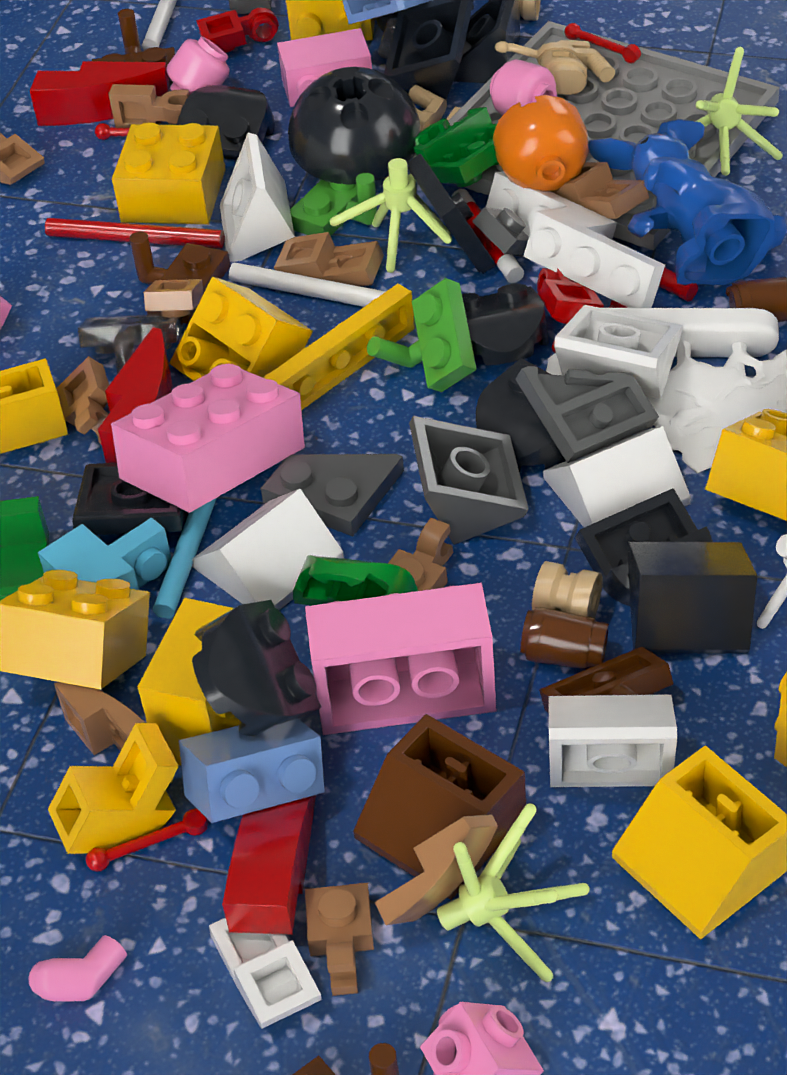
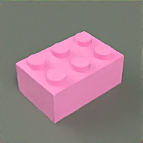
M229 363L214 367L210 373L189 384L179 385L166 396L150 404L140 405L133 409L131 414L111 423L119 478L189 513L305 448L300 393L279 385L274 380L262 378Z
M482 583L305 606L316 694L322 707L319 709L323 735L416 723L425 714L438 720L497 712L493 640Z

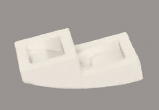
M226 918L209 925L211 938L261 1028L269 1026L322 1000L321 993L293 940L288 941L285 934L232 933L228 930Z

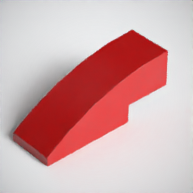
M83 61L79 71H37L29 90L38 126H61L114 119L109 99V92L113 84L154 85L156 96L162 97V95L171 91L166 72V62Z
M153 327L105 390L110 413L98 428V433L106 463H117L111 423L131 414L136 407L150 404L172 392L170 367L162 329Z
M316 795L242 815L222 903L229 932L293 934L298 894H303Z

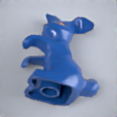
M683 119L664 122L660 125L657 133L647 134L637 144L613 138L589 140V153L595 160L608 162L611 169H633L636 180H644L646 189L650 190L657 197L655 207L633 215L628 225V230L639 238L645 236L652 229H671L680 232L683 244L678 248L675 258L678 284L726 285L749 276L768 251L781 245L787 232L784 217L773 215L757 194L739 184L712 177L703 164L690 159L688 151L704 137L705 126L701 122Z

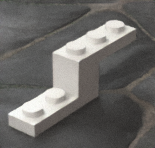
M504 171L495 172L486 208L501 210L508 208L523 220L526 225L523 232L529 236L523 257L554 272H557L558 268L565 277L628 308H652L665 264L613 241L612 238L617 222L553 192L522 188L511 182Z

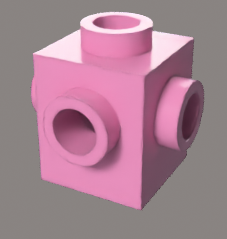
M459 1002V1004L448 1009L440 1017L439 1026L420 1046L434 1071L433 1075H541L544 1072L523 1037L524 1030L520 1021L505 1006Z

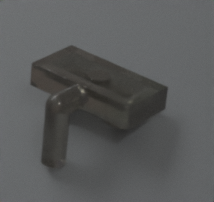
M161 314L86 318L78 328L80 348L95 347V353L99 354L115 353L118 374L135 352L134 345L141 344L153 327L162 329L166 350L172 348V343L178 342L184 333L183 317L167 318L161 316Z

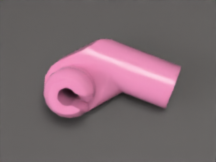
M104 935L83 959L52 958L39 961L29 973V986L35 994L48 1001L73 1002L89 1000L124 961L127 953L115 939Z

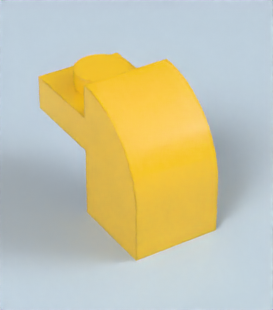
M135 723L113 766H69L48 808L67 854H85L97 847L105 850L159 830L172 817L176 809L166 789L172 782L179 766L157 723Z

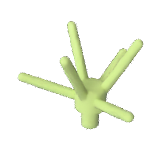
M742 47L735 49L724 93L714 95L710 101L698 100L696 102L697 109L707 111V115L696 122H701L705 127L712 123L719 129L721 173L724 176L730 174L729 130L734 127L738 128L774 159L780 160L783 157L781 151L741 119L742 114L776 117L779 114V110L776 107L738 104L736 98L733 97L744 55Z
M401 158L393 159L388 163L389 177L383 182L382 193L330 219V224L337 226L380 205L372 222V226L377 228L390 210L391 217L386 270L389 273L395 271L400 219L403 212L412 209L444 243L450 244L452 242L449 229L417 194L416 180L411 173L408 175L407 162Z
M529 803L523 808L478 878L466 845L462 842L455 843L453 851L465 884L459 887V898L438 907L437 915L440 923L447 931L470 920L478 927L489 923L544 982H550L553 979L552 971L503 919L502 915H505L509 909L554 903L557 900L584 896L589 893L590 887L586 883H578L512 894L507 893L500 879L521 844V836L537 811L536 806Z

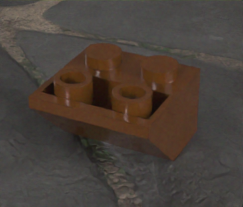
M425 714L387 753L353 830L354 838L416 877L425 871L413 849L414 847L464 816L493 815L498 827L489 846L474 867L475 872H477L497 850L507 832L526 806L525 772L435 718ZM463 881L447 898L452 900L458 894L459 887L465 884V882Z

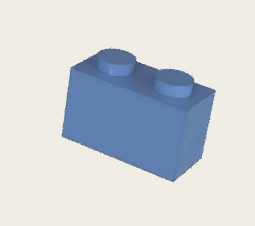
M299 719L275 725L256 736H246L239 733L238 725L179 740L184 796L211 823L325 793L320 736Z

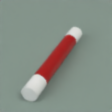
M465 189L455 191L453 195L459 192L475 215L467 222L509 283L520 281L524 276V270L515 257L510 254H504L472 222L481 210L468 191Z

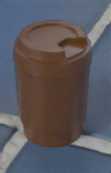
M786 277L741 280L733 282L731 286L727 287L726 295L729 297L730 308L763 309L772 313L778 322L787 321Z
M535 607L534 610L527 611L522 631L520 652L525 654L528 661L534 663L587 670L588 667H594L604 662L609 624L596 622L595 618Z

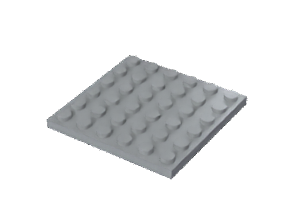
M548 21L524 47L538 50L543 44L569 40L564 33L566 26ZM596 35L625 47L629 45L628 43ZM589 43L590 48L596 49L615 69V76L609 82H602L590 69H587V83L581 92L573 95L557 94V97L565 99L577 108L587 129L588 143L589 140L613 138L637 144L647 134L657 133L660 125L664 122L676 119L697 121L707 115V111L696 108V102L698 100L710 101L714 95L724 93L729 72L638 47L641 51V57L631 64L626 62L621 54ZM518 53L509 60L517 59L539 65L536 58ZM738 75L733 97L736 98L738 104L775 107L779 101L780 87ZM492 77L448 120L451 126L454 122H459L468 116V110L480 107H487L492 124L498 123L502 115L495 110L491 99L490 83ZM742 114L741 119L753 129H756L766 116ZM711 123L705 127L704 137L688 152L690 159L703 164L712 177H716L721 171L719 129ZM736 127L729 130L730 159L748 139ZM590 153L586 159V162H599ZM500 164L493 165L482 172L483 177L481 180L465 188L489 195L495 172H502L503 169ZM610 168L613 180H636L633 169L617 170ZM647 190L649 199L619 218L611 220L617 222L613 237L654 250L671 229H652L642 238L633 235L628 230V225L633 215L656 206L657 197L650 190Z

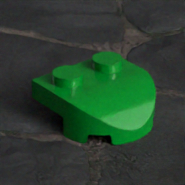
M487 107L468 110V116L459 122H454L452 126L446 118L439 120L425 128L415 137L416 146L413 148L416 156L421 153L441 183H453L457 187L470 186L482 179L483 171L499 164L493 142V134L497 124H492Z
M308 555L293 589V600L295 604L312 606L335 601L342 602L386 596L394 593L416 592L418 589L411 573L405 568L394 564Z

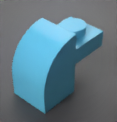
M152 517L109 546L81 524L38 552L43 572L50 570L72 571L78 575V580L95 583L101 579H120L129 582L130 589L139 590L141 586L160 576L162 572L168 569L171 562L165 528Z

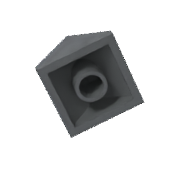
M418 416L412 417L409 425L424 498L437 519L450 525L451 532L448 536L454 545L523 518L529 509L510 435Z

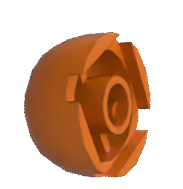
M549 95L535 96L536 102L528 103L521 107L519 102L511 106L498 120L493 134L496 158L508 179L516 185L540 191H558L566 182L575 179L584 167L589 154L587 129L577 108L565 99Z

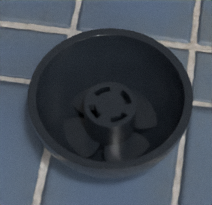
M344 67L323 74L309 84L301 93L293 107L289 120V148L297 164L307 173L321 180L336 184L353 185L356 184V177L359 174L370 173L374 176L375 181L389 176L388 163L391 160L401 158L408 163L414 156L415 137L421 132V124L412 99L395 80L384 73L370 68Z

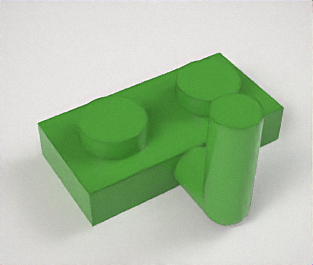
M370 173L359 174L356 177V184L353 185L336 184L320 180L290 209L293 230L305 235L329 232L331 236L345 223L332 226L330 224L332 217L376 196L374 176ZM377 206L352 218V220L372 225L377 212Z
M447 278L411 301L418 341L407 347L374 336L367 344V353L370 356L410 368L423 361L427 388L443 392L477 370L460 283Z

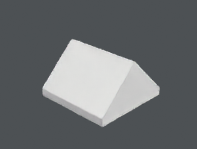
M247 133L220 203L222 226L225 234V248L228 251L230 262L242 261L295 237L285 180L258 136L252 133Z
M584 305L555 336L554 347L561 373L564 376L568 369L588 370L597 375H603L607 372L629 373L634 376L646 396L661 399L681 337L683 325Z
M663 426L643 430L569 463L565 461L543 471L544 480L583 527H587L672 488L676 491L684 507L690 504L691 496Z
M297 489L268 501L192 559V567L242 604L272 600L275 608L280 610L293 600V589L308 555L344 559V553L302 490Z
M671 695L549 696L550 787L655 786L660 778L674 769L677 726Z

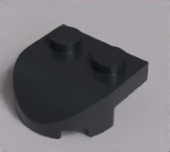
M227 85L206 86L190 94L183 105L176 124L197 123L200 125L218 126L223 157L233 160L238 159L247 133L256 134L262 143L265 134L273 136L275 127L273 113L262 92L255 89Z
M508 284L500 287L497 290L498 293L484 296H479L475 293L462 294L474 356L481 355L485 365L516 362L520 358L526 359L533 356L535 343L548 345L544 302L531 286Z
M522 358L482 391L476 406L477 429L510 435L519 473L521 466L544 464L546 470L566 461L515 380L522 368L527 366L537 367ZM538 367V374L552 375Z
M674 488L584 527L575 536V540L592 570L602 574L603 589L613 599L627 606H630L628 542H713L707 526L699 530L697 529Z
M272 600L239 605L200 627L194 635L202 641V650L192 658L199 686L208 703L217 714L230 711L242 722L239 725V733L246 736H256L275 725L302 718L322 708L315 694L316 683L310 670L300 662L290 640L291 630L288 621L275 608Z

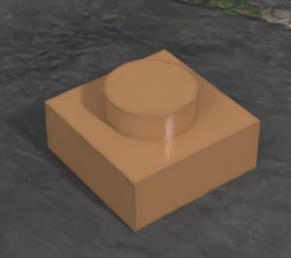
M202 279L155 280L143 292L145 311H161V316L167 318L189 315L190 310H194L203 296Z

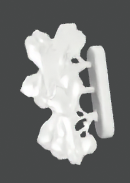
M603 308L683 325L674 356L677 357V365L669 372L662 398L646 397L659 415V418L653 425L655 428L664 427L672 450H679L682 453V460L696 473L712 467L722 429L757 412H762L763 409H774L787 413V350L771 360L758 361L754 358L769 354L778 344L779 325L777 318L772 313L756 308ZM555 353L548 358L546 372L552 375H562ZM691 357L729 359L723 367H714L704 362H697ZM745 365L754 367L756 376L753 378L747 377Z

